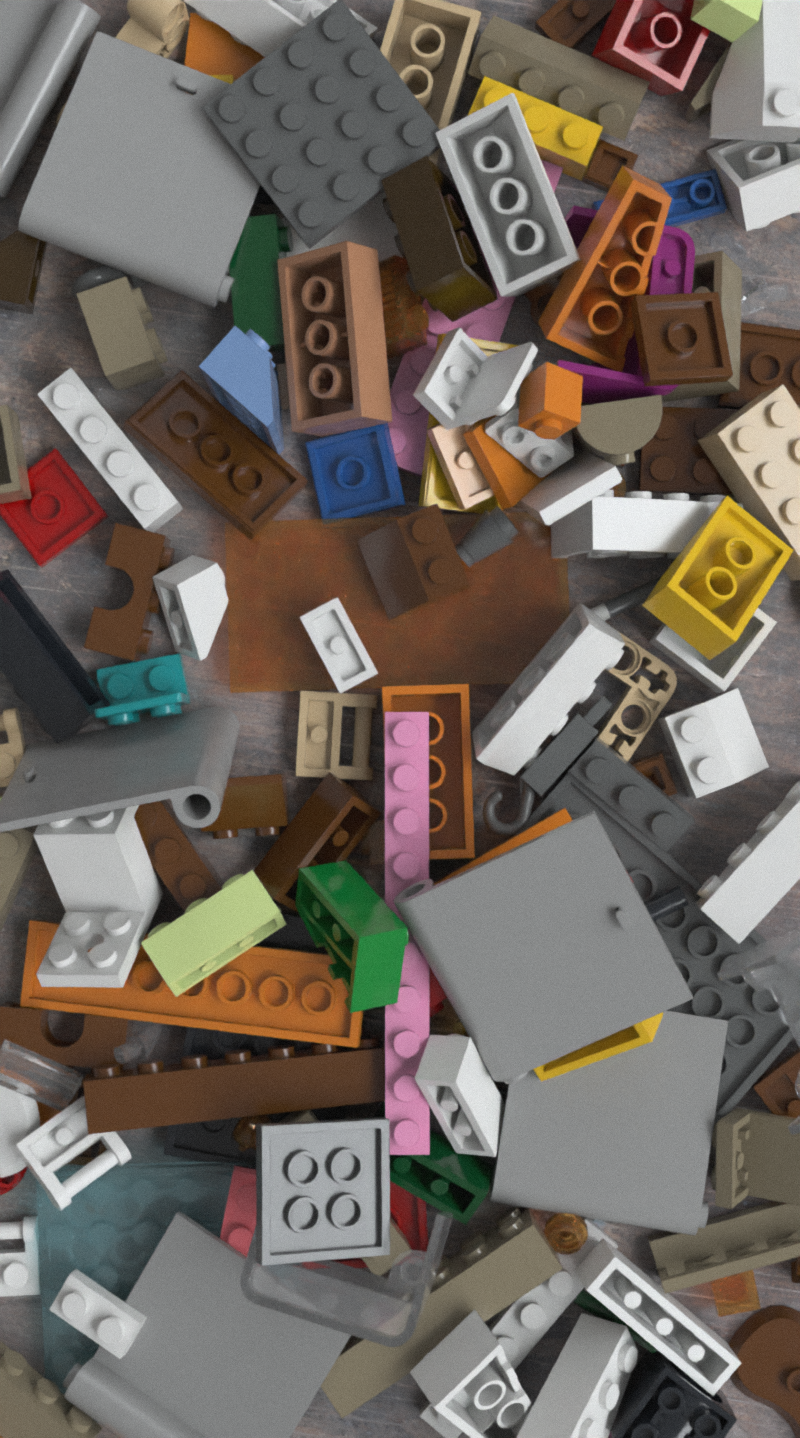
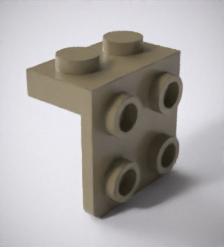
M736 1108L719 1120L714 1126L712 1133V1145L716 1148V1165L711 1175V1186L713 1190H716L715 1206L732 1209L747 1196L800 1206V1119Z

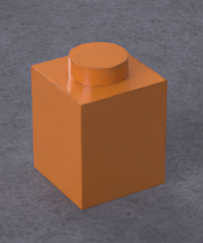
M545 362L529 373L520 385L518 426L534 432L540 438L555 440L579 425L581 421L583 376L549 362Z

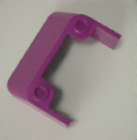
M573 205L564 218L577 249L598 210ZM664 225L656 255L651 260L647 275L649 280L644 295L692 293L695 245L690 235L684 230ZM635 330L632 338L628 340L624 354L626 360L622 372L612 370L597 362L588 366L558 360L554 364L583 376L582 402L589 404L655 395L663 396L671 393L679 386L644 387Z

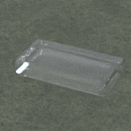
M4 1039L0 1046V1085L59 1111L66 1109L81 1085L84 1074Z

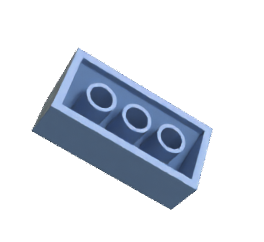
M234 326L198 367L214 398L280 455L284 450L280 388L276 378L278 373L274 369L276 365L271 360L273 356L268 351L270 346L253 330L249 329L244 334L238 327Z

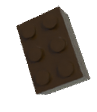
M427 156L382 179L386 198L382 200L383 207L390 220L396 225L398 234L394 236V241L402 257L407 259L410 271L406 272V278L413 293L416 296L422 295L427 299L433 311H440L452 322L498 300L476 233L457 186Z

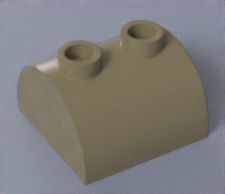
M661 395L581 406V421L579 425L571 429L572 436L584 450L604 457L605 461L613 465L636 462L634 451L646 445L659 428L662 418Z

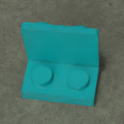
M180 653L96 670L100 691L111 705L94 709L95 717L108 720L109 726H122L140 722L139 714L151 712V717L157 718L182 714L181 706L191 704L182 655Z

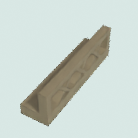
M773 1201L708 1219L705 1228L698 1227L696 1235L665 1231L648 1236L664 1293H670L799 1257L800 1206Z

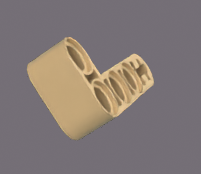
M128 0L127 10L130 19L115 38L168 58L188 29L190 19L186 5L182 0ZM66 103L62 107L57 117L56 125H58V122L66 106Z

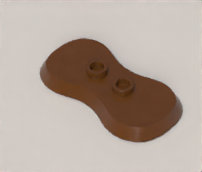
M783 1305L770 1306L751 1316L735 1332L728 1345L741 1361V1365L730 1378L736 1388L744 1395L772 1408L780 1414L792 1428L796 1438H800V1312Z

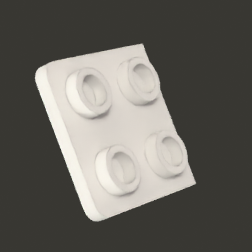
M460 327L450 330L443 339L413 396L447 430L465 424L472 425L478 420L494 415L501 416L514 405L516 401L515 394L523 379L531 372L533 368L532 361L538 352V348L532 342H528L487 357Z

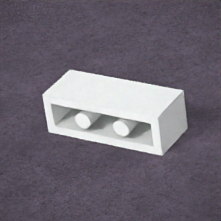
M450 1034L448 1036L430 1035L415 1076V1081L456 1153L496 1157L500 1143L505 1103L471 1037L459 1034Z

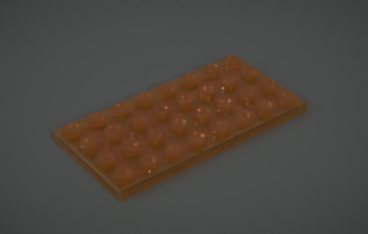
M527 512L505 513L519 533L512 538L514 543L478 563H474L471 567H468L460 558L470 583L468 589L388 620L357 540L404 516L270 521L252 540L248 539L230 522H225L226 579L229 600L227 609L230 693L338 690L300 619L306 613L337 597L378 672V675L351 689L448 684H513L570 615L567 558H551V525L543 524ZM482 514L442 515L454 546L459 543Z

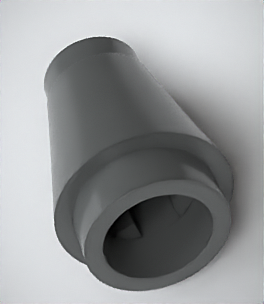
M496 506L490 512L487 509L455 548L460 558L468 567H471L474 563H478L514 543L512 538L519 531L505 513Z

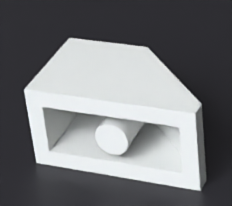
M192 555L152 578L175 651L201 661L208 656L229 600L224 586L225 576L218 563Z

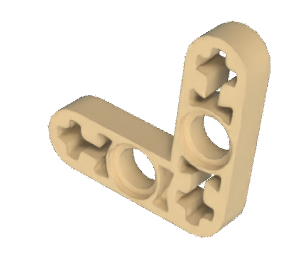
M620 633L625 643L624 646L631 651L632 662L624 670H617L613 667L609 671L606 669L604 671L626 685L627 688L607 716L596 736L607 745H611L618 736L610 733L613 726L620 733L631 736L632 738L629 743L620 739L614 748V751L626 761H629L674 693L677 686V677L667 664ZM643 658L647 660V663L641 667L642 669L651 674H658L660 671L663 673L661 681L665 686L662 690L653 689L650 692L648 690L651 685L650 681L641 675H636L634 681L630 679V676L640 668ZM629 705H637L643 712L642 723L634 729L626 728L621 720L623 710Z

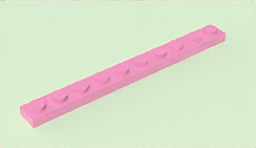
M385 712V903L405 923L393 900L407 887L419 881L429 879V712ZM408 928L409 941L404 951L398 1002L385 1005V1118L389 1119L390 1155H430V1106L415 1081V1076L430 1036V966Z

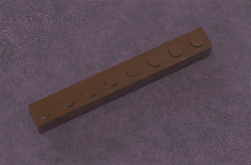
M379 1035L361 1036L360 1046L357 1048L313 1042L311 1043V1049L294 1051V1045H277L269 1047L268 1054L251 1056L250 1050H233L224 1053L225 1059L207 1060V1055L196 1054L181 1057L180 1064L163 1065L162 1059H150L137 1062V1068L126 1070H120L119 1064H105L93 1067V1073L86 1074L83 1081L88 1134L385 1101V1041H381Z

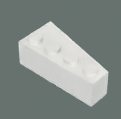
M609 489L551 524V558H568V556L587 553V558L626 556L627 552H629V559L664 557L665 553H667V559H676L726 496L706 495L701 496L700 501H689V494L687 493L664 494L663 499H652V492L633 491L627 492L626 498L614 497V490ZM737 503L740 507L743 508V503Z

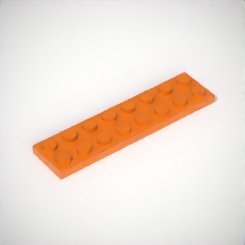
M29 920L20 1006L354 1048L360 1046L363 1010L353 1013L349 1012L344 1002L349 993L342 979L333 980L328 971L329 965L333 964L329 954L255 945L176 997L141 945L123 988L41 987L36 973L61 922ZM146 933L144 940L148 938L149 933Z

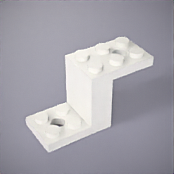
M139 805L37 826L33 836L66 911L36 973L41 987L123 988L141 947V942L144 940L163 895L134 819Z

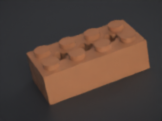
M344 241L277 260L292 432L324 437L392 422L378 250L350 241Z

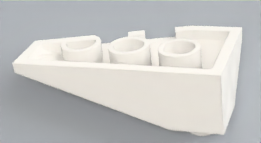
M762 0L759 21L731 44L724 66L711 95L709 138L795 143L799 138L800 0Z

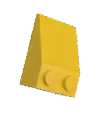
M726 496L662 575L642 606L707 659L711 660L738 640L794 550L731 498Z

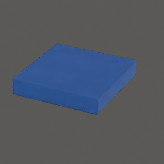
M388 423L333 434L305 442L323 525L329 526L406 505Z

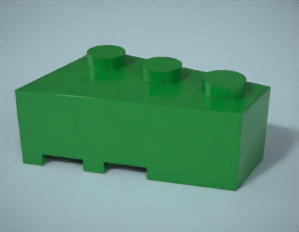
M346 860L299 868L295 906L316 947L325 946L333 962L328 967L332 979H342L349 993V996L344 1001L349 1012L353 1013L397 1003L404 951L409 941L406 924L398 918L384 900L374 892L363 877Z

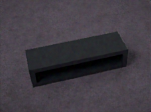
M9 570L0 572V670L12 684L16 695L28 705L38 718L41 728L58 744L79 733L96 718L94 709L109 707L111 704Z

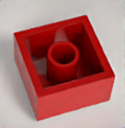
M617 0L592 56L604 63L649 81L647 89L657 95H669L683 91L710 30L691 20L694 0Z

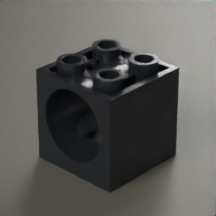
M647 1350L631 1372L611 1428V1434L613 1438H725L736 1423L737 1418L720 1389L712 1396L660 1351L657 1350L655 1353H650Z

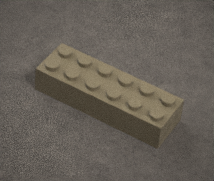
M513 1207L505 1211L496 1219L497 1226L485 1234L481 1231L473 1233L460 1244L462 1249L453 1256L447 1258L446 1255H442L426 1266L424 1269L426 1274L413 1283L410 1279L402 1281L389 1292L391 1298L379 1306L371 1303L355 1314L353 1317L355 1322L348 1326L354 1332L321 1385L322 1390L341 1418H344L409 1374L423 1360L425 1355L432 1351L474 1309L485 1322L563 1269L555 1245L530 1208L523 1207L518 1210L517 1207Z

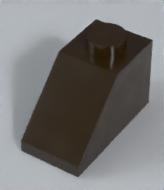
M19 230L0 241L1 309L33 315L47 242L22 233Z

